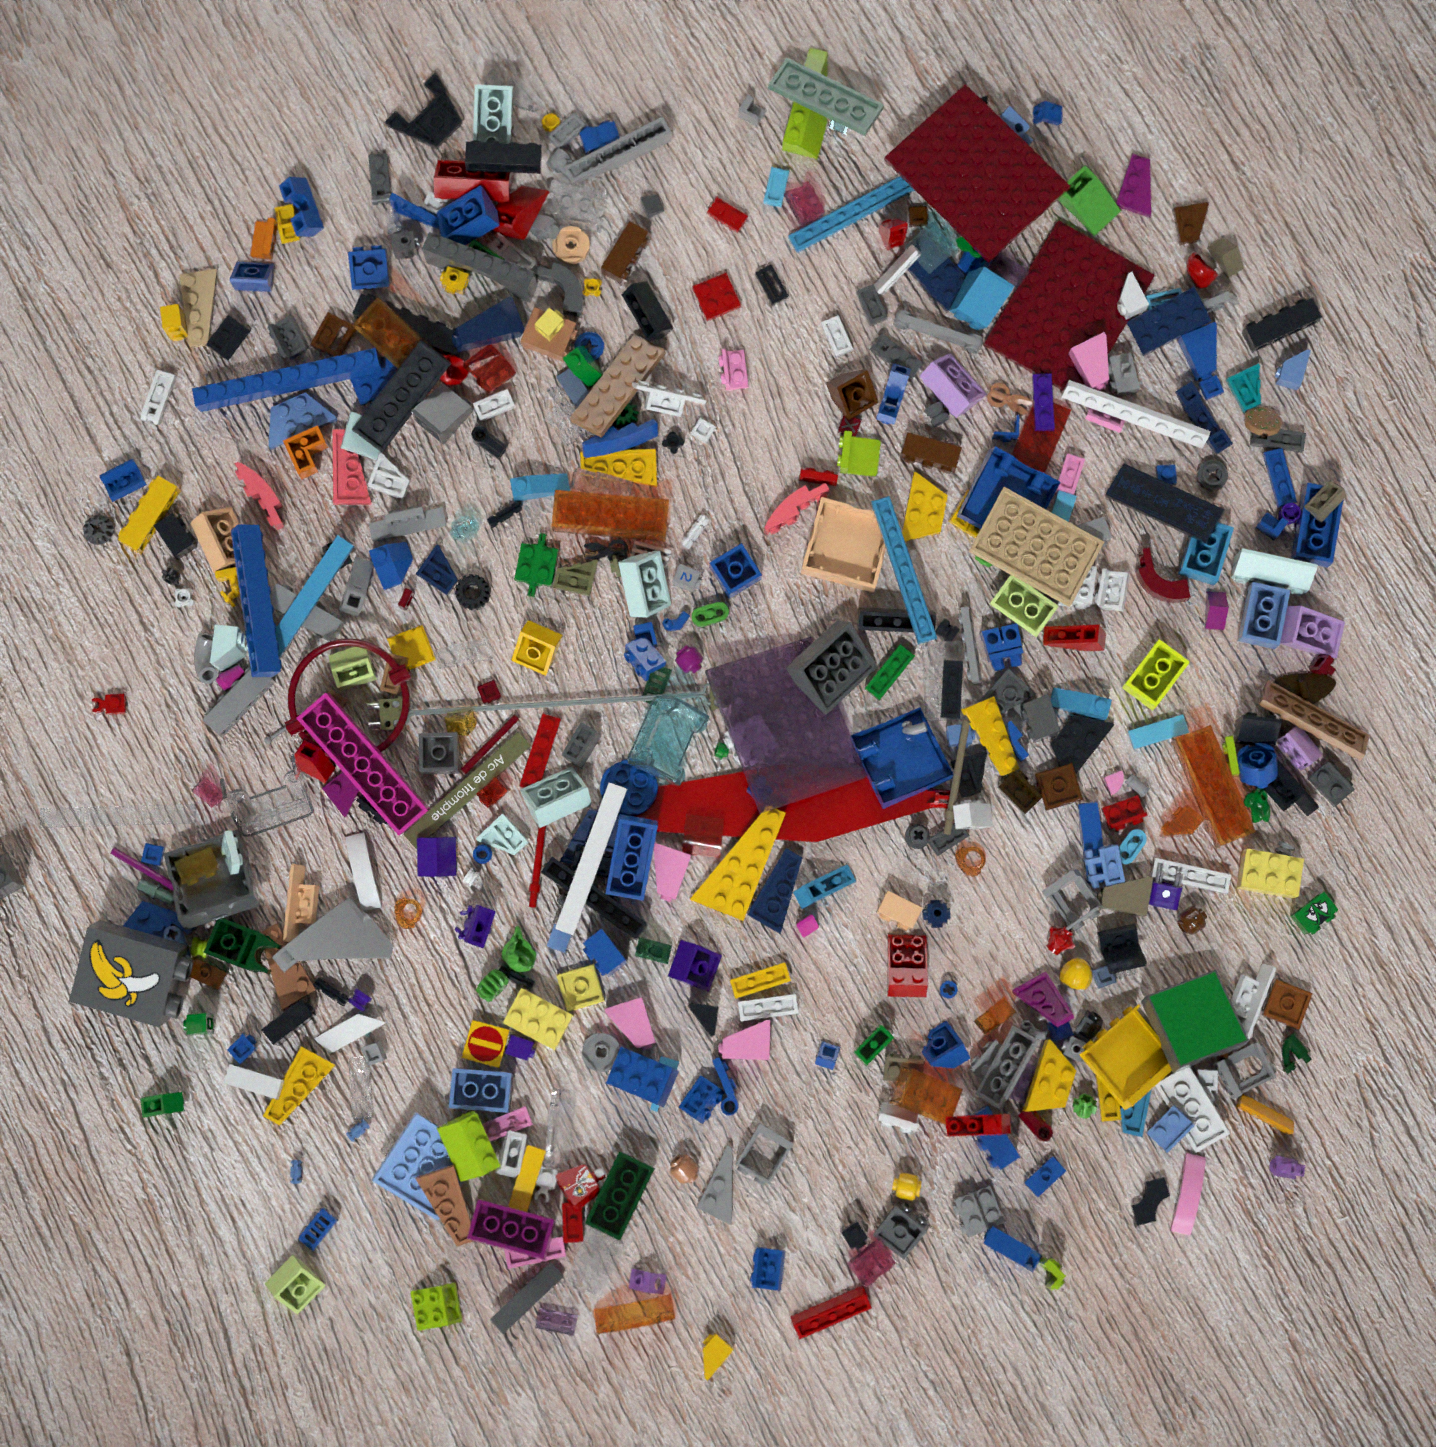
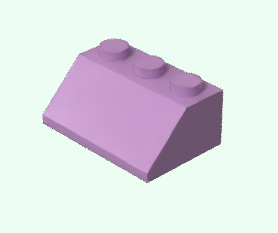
M951 353L933 361L920 375L923 383L934 392L936 398L956 418L965 414L987 395Z

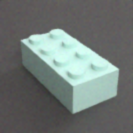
M475 84L473 140L489 143L491 141H498L500 143L512 142L513 87Z

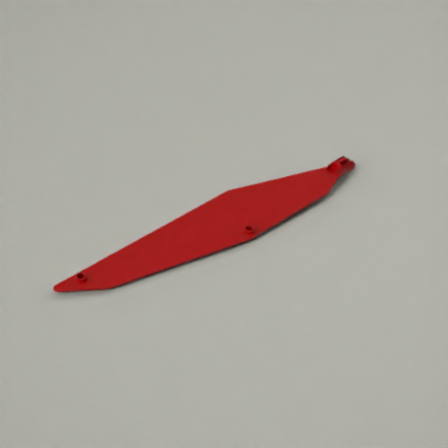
M783 764L658 786L657 797L653 805L646 812L633 817L658 821L657 832L742 837L765 808L770 806L786 813L775 840L820 842L931 808L947 809L950 797L948 795H950L951 790L930 788L882 809L864 770ZM792 772L793 775L791 777H787L786 773ZM759 778L774 791L761 804L747 792V788Z

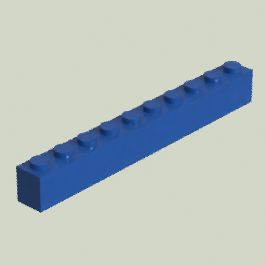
M376 348L196 387L192 388L195 407L200 412L384 371L380 353Z

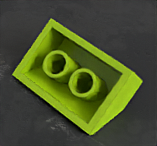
M471 1110L436 1128L460 1182L483 1176L501 1167L476 1112Z

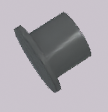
M915 824L907 829L905 840L911 848L921 849L928 844L926 840L930 838V834L926 827Z

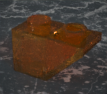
M1187 804L1183 807L1179 806L1172 814L1175 816L1172 821L1169 822L1167 820L1160 828L1162 833L1159 836L1162 838L1190 836L1204 821V818Z
M1002 997L976 1018L974 1023L987 1036L1015 1014L1016 1011L1006 998Z

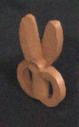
M1002 383L993 384L987 395V402L991 406L1001 408L1007 404L1013 412L1020 415H1027L1028 411L1019 404H1032V401L1025 396L1010 395L1009 388ZM1001 388L1006 392V394L994 389ZM991 397H994L1003 402L996 403L991 399Z

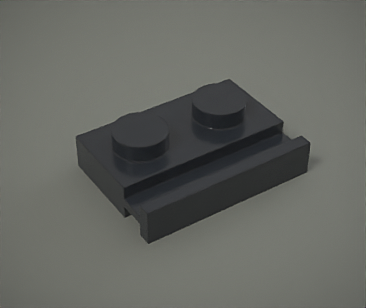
M227 315L206 343V346L226 361H229L248 336L250 330L246 329L230 315Z

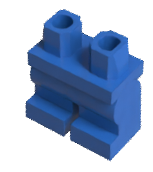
M1017 623L981 631L980 637L981 641H983L988 663L991 662L994 671L1005 669L1003 659L1007 658L1010 660L1011 668L1022 665L1021 655L1024 652Z

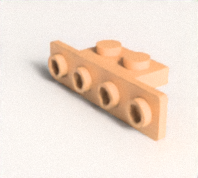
M291 864L289 872L290 878L283 929V941L291 942L298 936L299 924H313L316 922L319 886L304 885L305 866Z

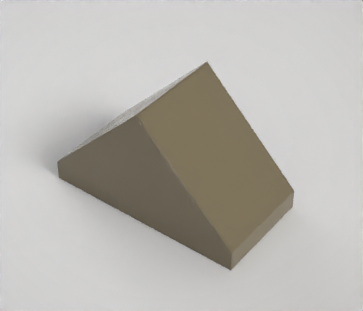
M1222 238L1207 247V250L1227 278H1230L1244 268L1237 246Z

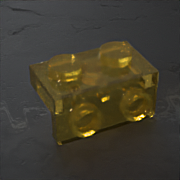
M212 847L174 862L181 877L182 885L187 883L188 886L199 882L198 878L202 876L209 878L216 875L217 870L220 869Z

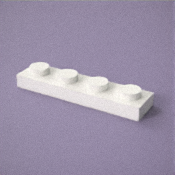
M1154 858L1151 877L1156 878L1158 869L1164 870L1162 880L1175 882L1176 874L1181 873L1183 874L1181 883L1183 885L1228 894L1231 880L1230 874Z

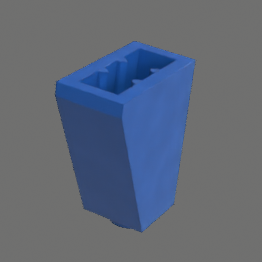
M1216 322L1181 335L1178 340L1196 381L1200 379L1203 381L1213 377L1212 374L1217 369Z
M993 1226L984 1235L983 1244L1032 1273L1043 1256Z

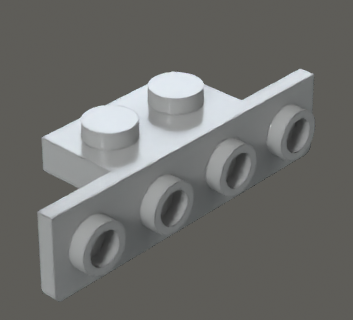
M415 505L408 507V510L404 511L392 510L389 514L385 515L386 520L368 523L372 541L376 542L444 527L447 524L443 507L424 511L422 507Z

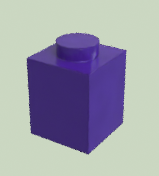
M511 1035L505 1054L529 1061L530 1058H534L537 1047H534V1042Z

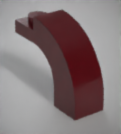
M1150 547L1141 549L1139 555H1137V560L1142 568H1138L1135 573L1142 588L1149 595L1163 602L1180 603L1188 601L1191 596L1187 579L1168 581L1161 578L1154 569Z

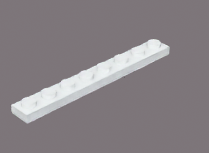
M1071 380L1068 381L1062 392L1061 398L1199 448H1203L1210 435V431Z

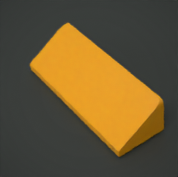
M1245 1094L1240 1096L1236 1104L1237 1108L1285 1134H1293V1120Z

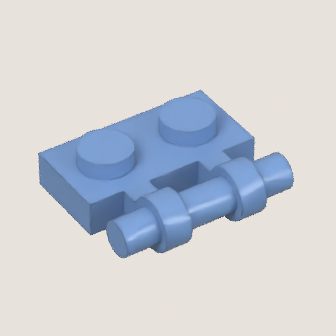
M1117 844L1099 847L1098 856H1093L1092 849L1085 850L1086 858L1084 860L1085 865H1088V880L1091 882L1093 889L1100 887L1099 880H1104L1106 887L1125 883ZM1101 863L1102 872L1100 873L1096 871L1095 864Z

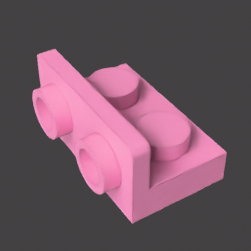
M722 349V355H718L719 367L723 366L724 373H720L721 384H725L726 390L748 388L744 350L726 352L725 349Z

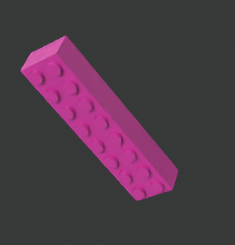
M324 693L296 718L398 836L402 835L430 810L426 803L330 693Z

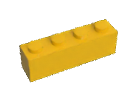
M157 476L156 479L150 482L148 492L140 498L138 508L130 514L128 524L118 534V540L123 545L139 554L143 553L156 532L154 525L164 519L181 492L176 485L160 476Z

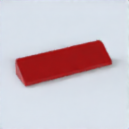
M860 1286L794 1314L790 1318L800 1340L870 1310L872 1307L863 1286Z

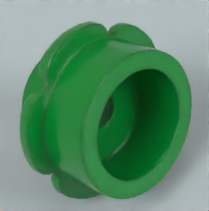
M718 742L714 756L722 760L723 757H727L729 749L725 743Z

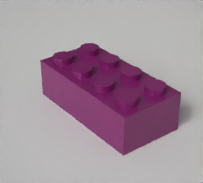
M478 1199L467 1239L546 1260L556 1221Z

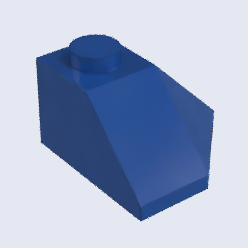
M407 542L386 544L369 550L383 589L387 590L401 585L413 562Z
M947 1021L930 1030L928 1034L929 1040L927 1045L923 1047L922 1054L932 1067L954 1069L971 1059L964 1043Z

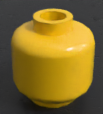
M901 1173L898 1179L894 1178L892 1190L896 1191L897 1198L913 1201L916 1197L920 1196L922 1181H919L917 1175Z

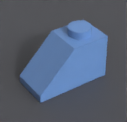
M1307 349L1284 361L1280 367H1277L1274 375L1277 378L1276 385L1298 390L1302 385L1311 350Z

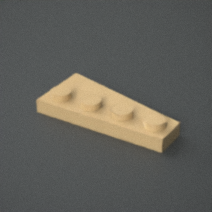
M217 269L180 274L190 348L206 346L210 339L214 294L216 292L215 285L218 275Z

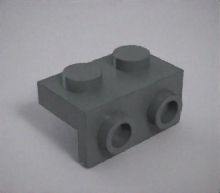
M288 315L276 325L269 324L267 326L270 331L269 335L275 341L278 347L277 351L283 358L294 359L310 348L294 315Z

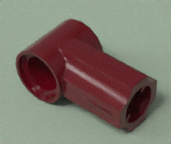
M1022 1111L1017 1115L1038 1141L1046 1142L1052 1138L1053 1130L1051 1126L1036 1111ZM1041 1127L1048 1130L1047 1138L1043 1139L1038 1135Z

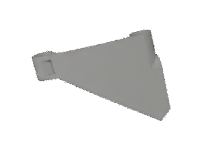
M349 897L304 930L272 958L285 973L286 970L299 961L391 958L393 945L367 913H363L352 898Z

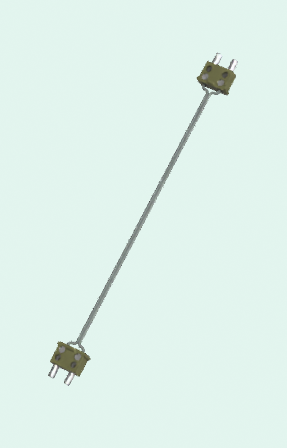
M710 676L709 683L704 686L702 692L410 710L409 708L410 714L405 724L409 723L411 716L697 697H703L706 704L711 705V710L715 711V709L734 708V705L747 704V702H734L747 701L746 698L733 699V686H743L746 683H732L745 682L746 680H732V677L713 678ZM726 680L728 685L723 686L722 681ZM708 686L710 688V702L703 695ZM402 697L379 699V702L367 703V706H373L367 707L368 710L380 709V721L368 722V725H380L368 726V728H381L382 731L394 730L402 710ZM727 699L730 703L729 705H724L723 701ZM386 702L390 703L388 708L385 707ZM388 721L391 722V726H390V727H387V726H386V723H387Z

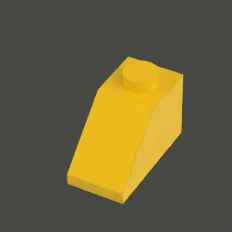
M716 1332L713 1336L709 1334L702 1342L704 1344V1375L707 1381L734 1350Z

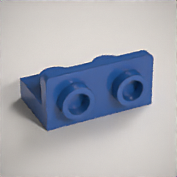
M700 1075L679 1108L703 1124L710 1118L712 1110L721 1102L725 1092Z

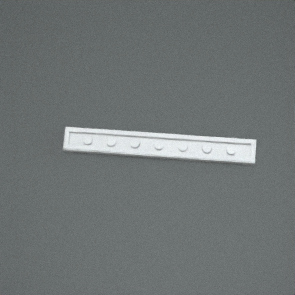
M608 783L556 924V930L574 936L627 792L626 788Z

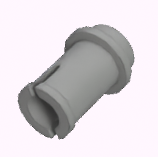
M1131 774L1125 780L1126 786H1130L1141 797L1150 789L1137 778V775Z

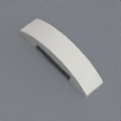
M365 833L346 837L347 850L362 911L366 912L382 908Z

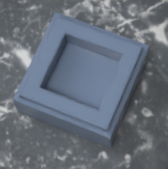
M1106 966L1092 970V975L1098 989L1117 983L1115 975L1109 973Z

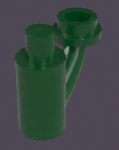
M1295 1033L1285 1038L1282 1046L1284 1064L1282 1071L1287 1074L1296 1068L1295 1062H1290V1050L1298 1059L1302 1058L1306 1064L1312 1060L1308 1054L1309 1050Z

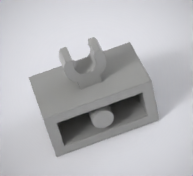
M1126 353L1109 357L1108 370L1111 382H1109L1111 393L1114 392L1115 397L1136 394L1140 386L1132 354Z

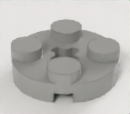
M593 1034L584 1042L582 1049L583 1061L591 1070L597 1072L610 1071L620 1050V1045L609 1034ZM597 1048H606L607 1051L604 1058L596 1056L598 1053Z

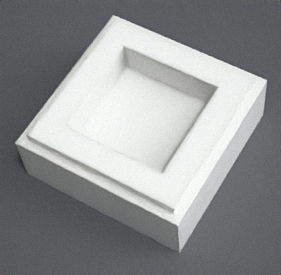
M700 417L690 434L707 444L716 426Z

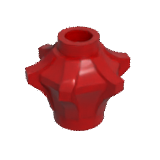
M1067 926L1063 928H1050V938L1046 947L1055 955H1059L1067 949H1074L1076 946L1072 939L1074 933L1072 930H1067Z

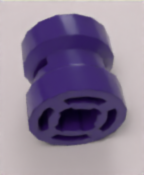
M1287 503L1278 512V519L1280 520L1283 517L1289 521L1287 525H1291L1300 517L1301 510L1297 504Z

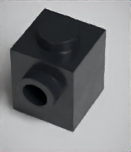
M857 1221L840 1231L851 1249L856 1248L858 1250L867 1244L865 1240L868 1237Z

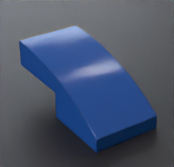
M1009 721L1005 725L1015 755L1022 762L1029 756L1017 741L1023 735L1013 722Z

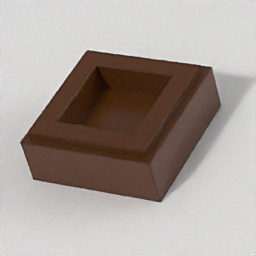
M927 206L908 207L909 227L928 226Z

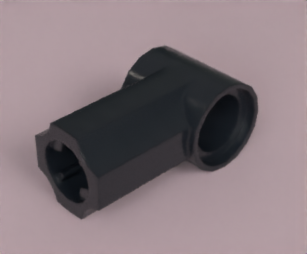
M476 426L472 430V440L475 445L480 446L498 460L503 456L508 448L506 444L488 432L483 426ZM477 433H484L486 435L482 440L475 438Z

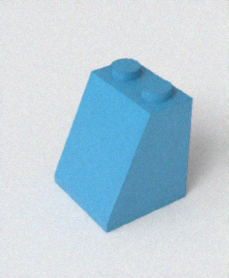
M986 267L970 271L949 311L954 314L955 318L966 321L975 330L987 328L1013 290L1014 285Z

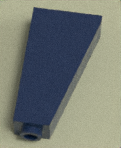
M512 296L507 297L456 328L452 335V342L457 347L458 352L521 337L525 329Z

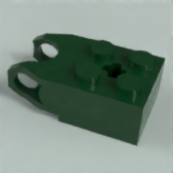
M221 918L216 921L203 953L251 972L271 974L272 970L268 969L261 962V954L268 948H278L281 950L282 945L277 944L268 935Z

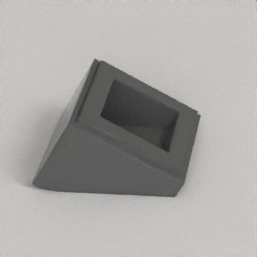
M657 194L640 198V203L647 218L665 211Z

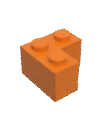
M318 425L283 440L301 480L318 473L311 455L328 448Z

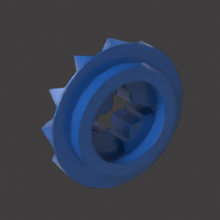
M585 332L579 335L575 341L574 348L583 345L587 346L590 340L592 346H595V348L591 349L590 355L594 360H598L603 355L605 348L601 336L594 332Z

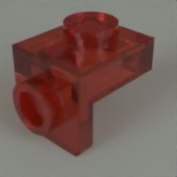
M498 775L482 790H479L476 795L479 797V801L489 808L496 805L511 789Z

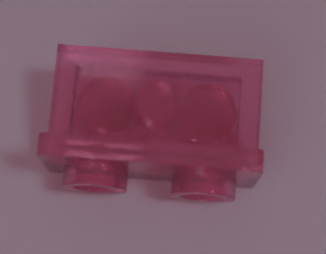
M806 181L801 187L787 190L783 194L799 226L813 223L819 220L825 213L823 205L820 203L809 181Z
M876 1239L846 1264L863 1286L867 1287L873 1284L883 1273L888 1272L896 1262L880 1241Z

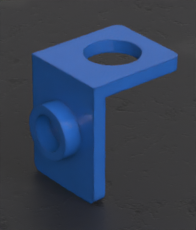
M1016 414L1014 419V432H993L992 439H999L1001 442L1017 440L1019 437V415Z

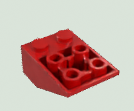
M521 185L510 194L509 202L505 201L495 206L500 225L493 230L503 236L525 240L549 191Z
M888 934L887 997L926 998L928 989L926 935Z

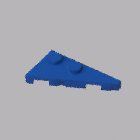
M395 193L391 194L389 200L393 212L440 230L438 217L427 212L425 208L416 206Z

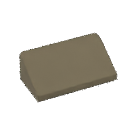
M1329 480L1304 507L1317 520L1323 522L1346 498L1345 489Z

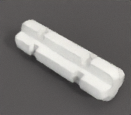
M699 516L697 523L695 522L687 533V537H684L681 541L683 547L689 549L693 541L698 538L703 531V527H706L709 522L706 516Z

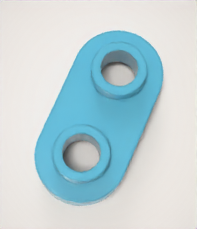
M1134 829L1130 831L1120 844L1119 853L1123 865L1133 862L1146 844L1147 837L1142 830ZM1134 836L1139 838L1138 843L1133 842ZM1122 852H1127L1128 857L1126 859L1122 857Z

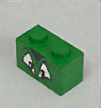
M1321 892L1290 917L1304 935L1309 933L1313 935L1321 929L1320 924L1324 921L1328 923L1336 917L1334 913L1339 909L1325 892Z

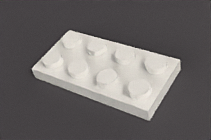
M1191 1067L1165 1077L1156 1085L1169 1109L1175 1105L1195 1124L1186 1134V1137L1196 1153L1231 1133Z

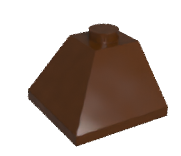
M867 369L840 374L826 382L831 399L847 420L879 403Z

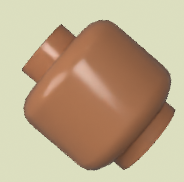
M679 1154L671 1161L670 1173L679 1183H693L697 1179L699 1166L689 1155Z

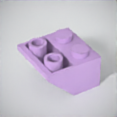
M1297 726L1277 740L1279 743L1278 747L1284 754L1287 753L1291 758L1290 762L1296 769H1305L1323 755L1306 732Z

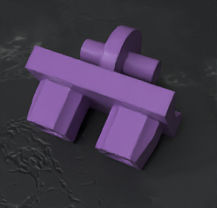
M1275 1156L1269 1164V1169L1273 1176L1296 1180V1176L1304 1177L1306 1166L1298 1164L1296 1159Z

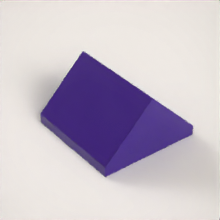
M456 837L417 838V877L456 876Z

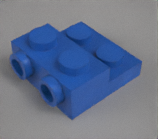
M382 245L371 246V250H364L363 247H352V251L348 252L352 290L390 287L387 248L382 249Z

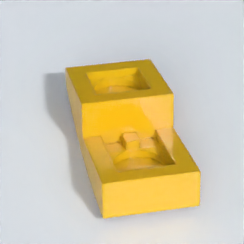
M293 204L275 207L281 243L286 244L300 241V236H296L290 220L295 216Z

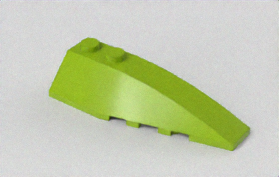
M809 48L804 66L827 77L828 52ZM793 102L782 143V151L818 159L827 127V117Z

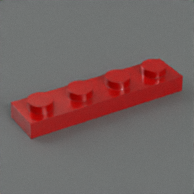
M542 714L519 785L520 787L525 788L543 779L561 723L560 718Z

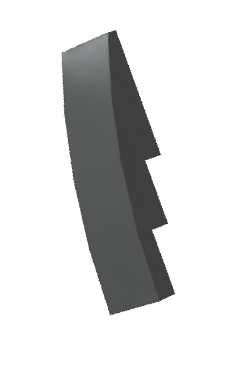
M550 1262L504 1305L490 1321L504 1334L564 1277L563 1274Z

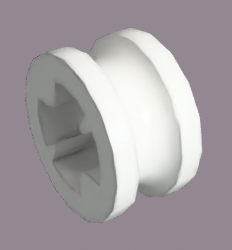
M471 868L464 877L463 883H468L469 887H472L480 873L474 872V869Z

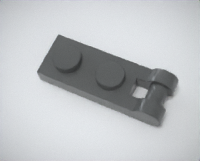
M387 153L368 155L372 204L379 205V203L383 202L391 204L389 200L391 189ZM378 192H385L384 195H378Z
M880 334L876 344L870 347V351L891 366L894 363L911 368L909 378L913 379L922 367L923 362L889 340L884 334ZM883 345L888 347L886 352L881 349Z
M1280 429L1275 435L1267 436L1268 434H1266V440L1260 439L1261 435L1254 433L1250 445L1254 447L1282 448L1286 451L1302 453L1304 451L1306 433Z

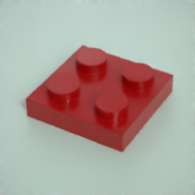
M727 273L692 286L706 321L741 308Z

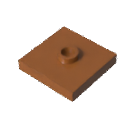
M1275 979L1262 1016L1300 1030L1313 993Z

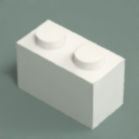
M982 800L960 801V805L953 806L956 829L977 830L993 827L990 804H984Z

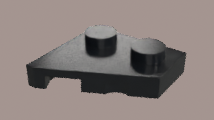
M987 751L964 757L959 784L961 799L981 793ZM956 760L951 761L953 772Z

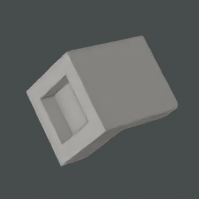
M749 95L746 96L738 110L739 118L756 127L759 126L766 114V110L755 105L754 98Z

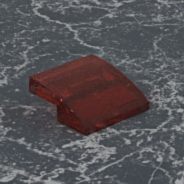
M487 345L463 362V368L476 378V384L489 394L516 375V371L493 345Z
M686 814L682 852L689 855L720 858L725 819Z

